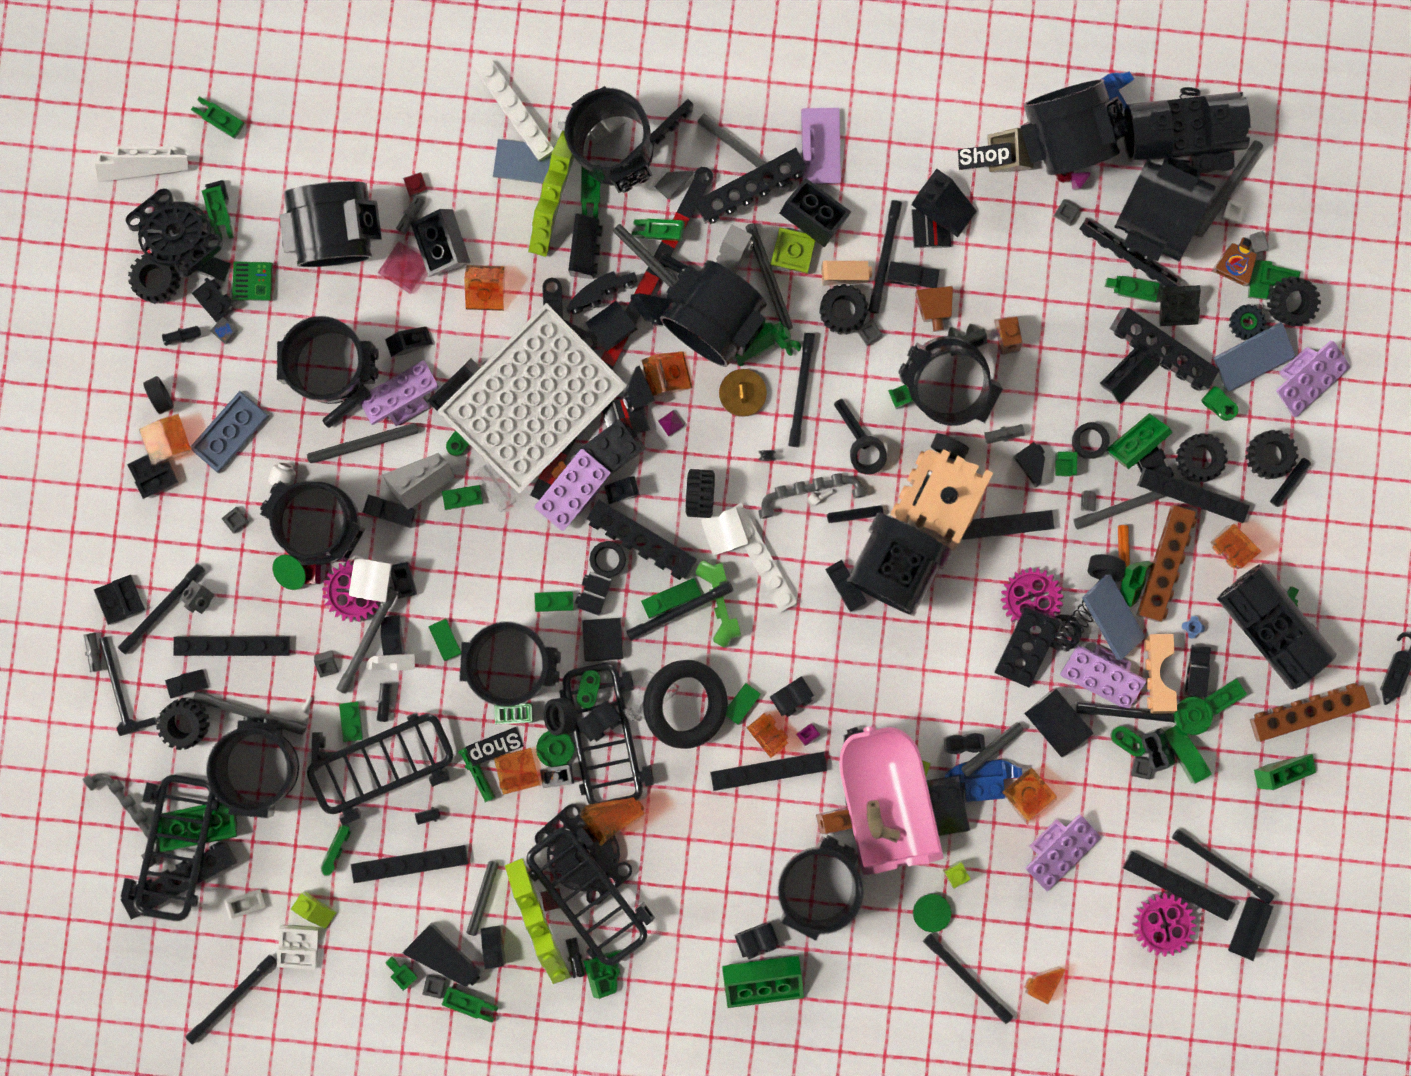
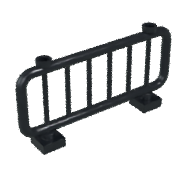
M600 663L570 670L564 675L562 680L563 689L559 690L560 698L563 697L570 700L574 708L572 695L578 694V690L571 691L570 680L573 677L581 676L588 670L596 672L609 671L611 673L613 683L600 685L599 689L614 686L617 701L611 703L613 706L618 705L619 714L622 716L620 723L622 724L625 738L583 748L580 734L582 730L579 729L577 724L575 725L572 733L583 784H579L580 793L582 796L586 795L588 804L595 809H605L633 803L643 793L642 783L645 782V786L654 785L655 783L651 765L643 766L642 771L639 772L622 688H625V691L635 690L631 671L622 672V677H619L617 668L609 663ZM600 705L575 710V712L578 714L593 711ZM626 743L629 758L587 767L585 751ZM630 762L633 777L591 786L589 770ZM634 781L635 792L632 795L601 802L594 799L592 789Z
M414 713L406 717L407 722L330 755L328 751L317 755L318 760L312 762L307 768V778L322 810L328 814L342 812L343 814L340 815L339 819L343 826L361 817L359 808L353 809V807L429 774H432L429 777L432 787L450 780L448 770L443 771L442 768H445L452 762L454 754L441 722L433 714L418 716V713ZM427 721L433 724L446 753V757L437 763L434 762L419 728V724ZM414 726L431 762L430 766L417 771L400 733ZM396 734L414 772L400 779L383 743L384 739ZM377 742L380 743L396 779L384 786H381L365 750V747ZM358 750L362 751L378 787L363 794L347 758V755ZM342 757L360 796L347 802L329 763ZM324 765L342 804L335 807L327 804L314 774L317 768Z
M169 775L162 780L159 789L156 784L146 782L142 801L150 805H154L156 801L140 876L137 885V881L124 878L120 897L133 901L135 896L134 907L140 915L169 921H182L189 916L192 906L196 907L198 904L199 896L194 895L212 812L218 811L220 801L212 793L208 780L181 775ZM172 782L207 788L209 795L207 801L166 795L167 787ZM165 798L206 805L203 820L162 814ZM160 818L202 824L199 840L157 833ZM156 836L198 843L195 858L153 852ZM152 855L193 862L190 878L149 871ZM153 875L189 882L186 897L144 890L147 876ZM143 894L185 901L184 908L179 914L144 908L142 906Z
M586 824L576 831L578 835L569 828H558L528 851L527 864L531 869L528 874L533 881L539 879L590 947L587 949L588 955L592 959L597 957L605 965H615L645 943L647 929L643 922L647 926L655 919V916L644 902L637 906L635 909L637 913L635 914L584 846L589 847L597 840ZM561 835L568 836L573 844L539 868L534 861L535 855ZM576 847L584 857V860L551 884L542 871ZM585 863H588L596 875L563 899L554 887ZM599 878L608 891L575 915L566 902ZM611 893L620 906L586 930L578 920V917ZM623 909L631 922L598 946L589 933ZM635 925L640 932L639 938L614 957H606L601 949Z

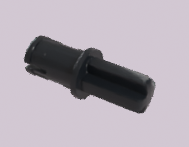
M198 326L185 329L178 328V331L162 334V340L165 346L177 342L185 343V340L200 337L201 330Z
M380 683L379 700H376L378 702L377 721H388L389 706L392 704L390 702L392 684Z

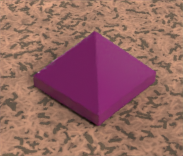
M1072 173V189H1081L1091 173Z
M674 410L658 420L668 436L684 426Z
M810 723L796 735L806 746L815 742L820 733Z

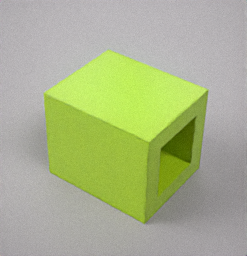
M960 861L943 869L945 876L954 889L971 880Z

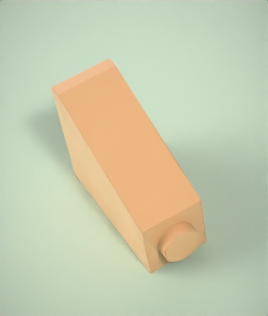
M868 261L822 262V286L868 283L869 278H872V266H868Z

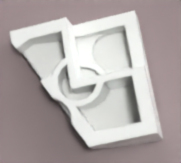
M415 654L373 656L367 661L366 669L414 670Z

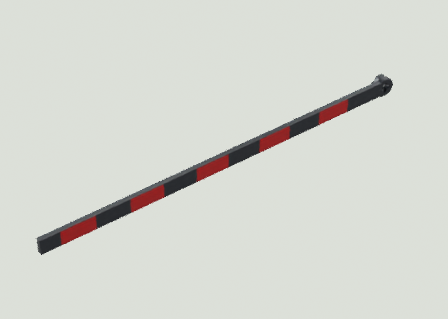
M700 167L695 171L694 179L673 220L685 222L684 230L696 209L694 201L703 196L707 186L713 181V173L707 167ZM705 172L707 173V177H709V179H704L702 182L700 181L699 174H703ZM662 240L654 257L659 261L663 253L671 256L679 241ZM649 266L634 294L651 295L660 277ZM631 300L625 312L636 325L641 314ZM630 335L610 350L604 351L601 359L611 370L614 368ZM577 437L542 471L530 496L540 500L556 479L551 474V471L558 466L557 462L560 460L565 462Z

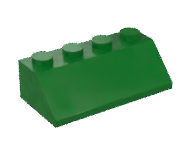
M799 956L722 966L727 1008L804 998Z

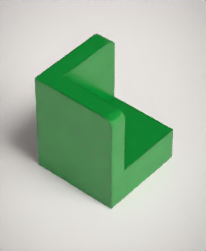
M907 385L888 390L895 409L913 402Z
M1057 452L1055 454L1056 476L1074 477L1077 475V452Z

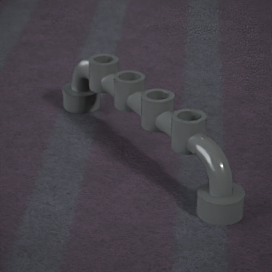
M842 473L831 475V480L824 481L823 477L812 479L813 484L805 485L804 481L796 482L793 484L794 488L786 489V485L775 487V492L767 494L763 498L761 503L762 509L758 511L760 519L775 516L773 507L769 508V503L772 500L803 495L808 492L821 491L845 484H853L855 487L852 490L853 498H861L868 495L867 487H862L861 482L855 477H843Z
M104 773L96 774L92 777L88 774L82 779L91 791L98 787L97 782H105L110 791L117 797L121 805L148 838L150 827L145 822L148 817L142 810L137 811L134 808L135 800L130 794L124 795L121 791L124 789V786L118 779L114 781L109 775ZM156 836L153 852L160 853L159 839ZM152 855L150 867L157 863L155 859L158 856Z

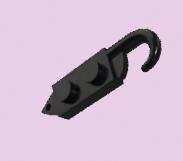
M1411 632L1401 633L1397 637V641H1400L1403 637L1411 639ZM1411 646L1409 651H1398L1392 657L1380 687L1384 705H1387L1401 695L1411 670Z

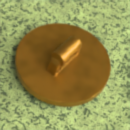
M748 369L734 370L726 375L721 382L719 388L721 404L729 413L735 416H751L757 413L766 401V385L763 379L754 371Z

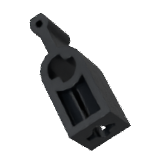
M891 261L887 283L937 288L940 270Z
M369 494L363 509L365 514L409 528L412 527L417 511L414 508L408 510L404 505Z
M842 559L825 569L849 612L867 603L862 592L847 582L851 574Z
M1191 645L1184 695L1207 697L1211 647Z

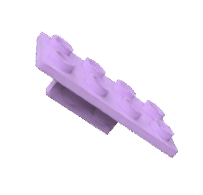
M802 108V159L807 167L803 180L807 178L814 184L841 183L839 108Z
M1332 340L1318 352L1306 347L1279 372L1282 378L1287 381L1276 392L1291 415L1297 417L1350 368V365Z
M421 361L370 390V395L361 402V405L372 425L389 416L395 426H398L428 409L429 406L423 396L436 390L439 386L426 362Z
M581 449L534 508L561 531H564L601 490L602 484L611 472L584 449Z
M1077 645L1060 674L1062 677L1122 708L1131 707L1146 683V679L1130 671V661L1125 658L1117 660L1113 652L1099 645H1096L1093 652Z
M1080 814L1067 827L1056 819L1030 845V848L1038 856L1026 867V870L1046 891H1049L1101 839V836Z

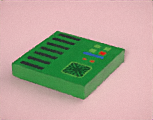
M233 262L232 300L271 301L273 263Z

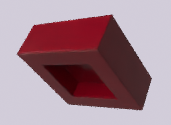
M421 172L403 178L409 197L428 191Z
M302 565L306 574L304 585L320 584L321 565Z
M555 888L561 896L560 888ZM547 890L540 892L544 911L560 908Z

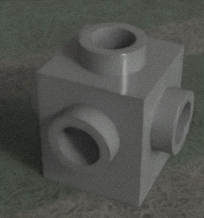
M192 580L183 591L180 600L185 603L184 607L190 612L194 613L196 610L202 614L208 608L215 594Z

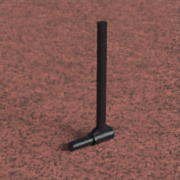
M107 637L99 638L122 720L117 726L119 736L156 725L157 720L155 717L139 722L129 719Z

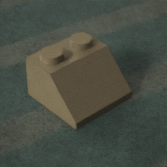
M1013 128L987 135L988 145L1011 142L1012 163L989 166V172H1015L1034 168L1033 163L1030 162L1021 128Z

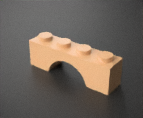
M1150 634L1147 640L1144 641V650L1148 651V659H1145V669L1149 671V678H1146V688L1150 692V697H1147V708L1150 709L1151 714L1175 713L1177 711L1176 691L1169 689L1160 677L1162 662L1174 654L1173 634Z

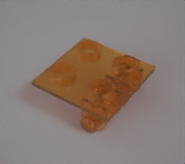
M531 748L494 758L500 781L499 785L503 795L540 785Z

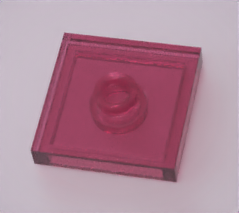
M398 241L378 271V274L411 294L425 273L426 268L421 255Z

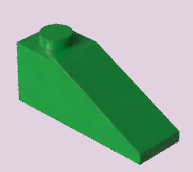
M692 578L650 596L641 602L650 619L701 596L695 579Z
M1177 725L1165 731L1168 744L1191 783L1196 784L1212 775L1203 757L1187 734L1178 729Z
M1312 754L1267 764L1254 770L1257 788L1276 790L1316 773Z

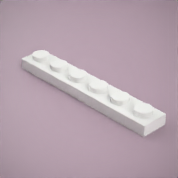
M490 59L476 68V73L537 160L540 162L551 155L554 149L493 61Z
M739 503L732 508L737 507L749 544L743 547L777 608L782 612L797 602L742 503Z

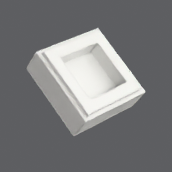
M1227 200L1221 219L1241 224L1247 205Z

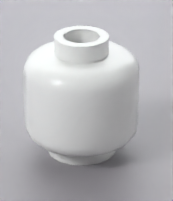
M279 462L278 465L272 467L268 482L273 486L275 483L278 484L280 480L291 486L294 483L296 472L293 470V466Z

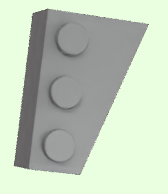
M731 224L719 250L721 254L717 256L716 262L737 273L744 258L748 259L753 250L754 242L752 241V235Z
M439 453L382 475L389 490L408 510L455 478L448 462Z

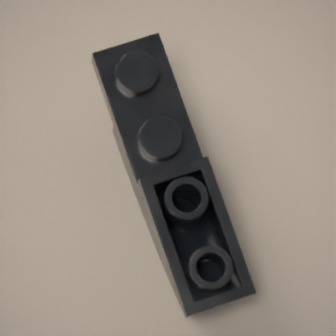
M612 271L595 279L580 290L566 307L568 314H579L583 312L584 308L589 306L591 309L599 307L601 302H604L602 294L611 295L616 293L618 288L624 287V289L635 286L634 283L638 282L635 272L616 278L615 272Z

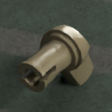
M877 800L869 801L867 803V822L872 837L875 839L885 838L897 843L900 831L884 826L879 802Z

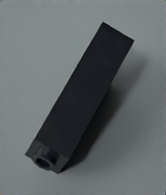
M430 923L402 952L411 959L465 987L469 984L473 986L481 978L478 975L481 970L433 923Z

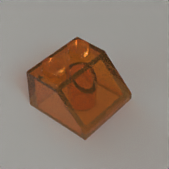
M466 265L464 276L466 309L504 311L505 266Z
M684 351L655 354L642 359L646 381L653 397L692 388Z
M179 414L157 420L139 429L151 465L188 455L191 451Z
M1235 524L1226 526L1210 542L1213 545L1212 549L1217 554H1222L1227 559L1226 563L1233 569H1241L1262 552Z
M763 713L746 728L769 757L772 758L788 744L786 739L789 737L782 728L778 731L774 726L777 722L770 713L767 716Z
M1032 767L1002 792L1027 825L1057 800L1056 794Z

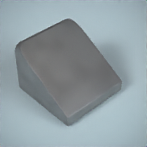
M1263 231L1250 235L1255 253L1269 250Z

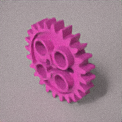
M350 561L346 562L345 567L342 563H339V570L333 567L334 574L327 573L330 580L323 581L328 586L322 588L323 591H327V594L322 596V598L329 600L325 603V606H332L329 612L336 611L335 617L337 618L342 615V621L349 617L350 622L354 621V617H356L358 622H361V616L367 620V613L375 615L373 609L379 608L377 602L380 601L367 599V604L364 607H360L358 597L349 596L347 592H337L338 588L350 589L353 565H351ZM343 576L349 578L347 586H342L340 583V579ZM342 595H346L348 602L342 606L339 603V598Z
M1029 567L1028 573L1022 569V575L1015 572V579L1008 578L1010 585L1004 584L1007 591H1001L1002 595L1006 596L1001 599V602L1006 604L1002 608L1003 610H1008L1005 615L1007 617L1012 616L1010 620L1012 623L1019 620L1022 614L1021 610L1025 605L1054 617V613H1061L1057 607L1063 606V603L1059 600L1064 599V596L1058 593L1063 590L1062 587H1056L1059 581H1053V574L1047 577V570L1041 574L1039 568L1036 569V572H1033L1032 568ZM1036 583L1044 584L1043 588L1039 591L1033 589ZM1018 589L1025 590V594L1021 597L1016 596L1015 592ZM1046 592L1049 593L1047 596H1045V595H1044V596H1041V595H1043V594L1046 593ZM1031 595L1035 597L1034 602L1029 600ZM1042 601L1050 602L1047 608L1039 607Z
M1166 893L1162 894V898L1155 894V900L1148 896L1149 903L1142 901L1143 909L1136 908L1140 914L1133 915V917L1138 919V922L1132 923V925L1138 927L1133 933L1140 934L1136 940H1143L1141 946L1143 948L1148 946V952H1152L1155 949L1154 954L1157 956L1160 951L1164 957H1166L1167 951L1172 956H1174V950L1181 953L1180 947L1188 948L1185 942L1193 941L1189 935L1196 934L1191 930V928L1197 926L1191 923L1196 917L1189 915L1193 910L1191 908L1185 909L1188 903L1180 904L1182 900L1180 897L1174 901L1173 894H1170L1169 898H1167ZM1159 908H1162L1164 921L1168 922L1166 930L1170 938L1169 942L1166 940L1165 929L1160 927L1163 924V920L1159 913ZM1170 908H1174L1176 911L1175 916L1172 918L1167 916V911ZM1151 913H1156V921L1150 923L1148 916ZM1175 927H1179L1181 931L1177 937L1172 935V930ZM1156 932H1161L1162 938L1160 941L1155 942L1153 935Z

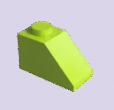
M306 891L299 895L290 909L305 920L325 929L337 913Z

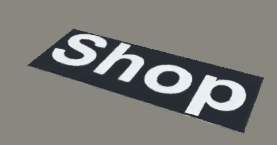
M1011 142L958 149L959 170L1012 163Z
M517 727L468 745L465 748L472 766L521 748L523 743Z

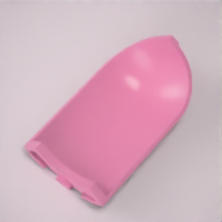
M875 726L863 728L864 732L850 736L841 749L840 773L863 875L898 869V867L904 865L913 866L944 859L923 763L915 742L902 730L892 727L876 729ZM877 800L879 802L884 826L900 831L897 843L885 838L875 839L872 837L867 822V803L869 801Z

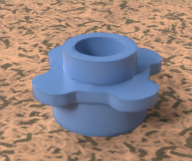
M1192 616L1188 622L1182 623V629L1186 630L1188 637L1194 639L1197 634L1205 630L1204 625L1198 621L1197 616Z

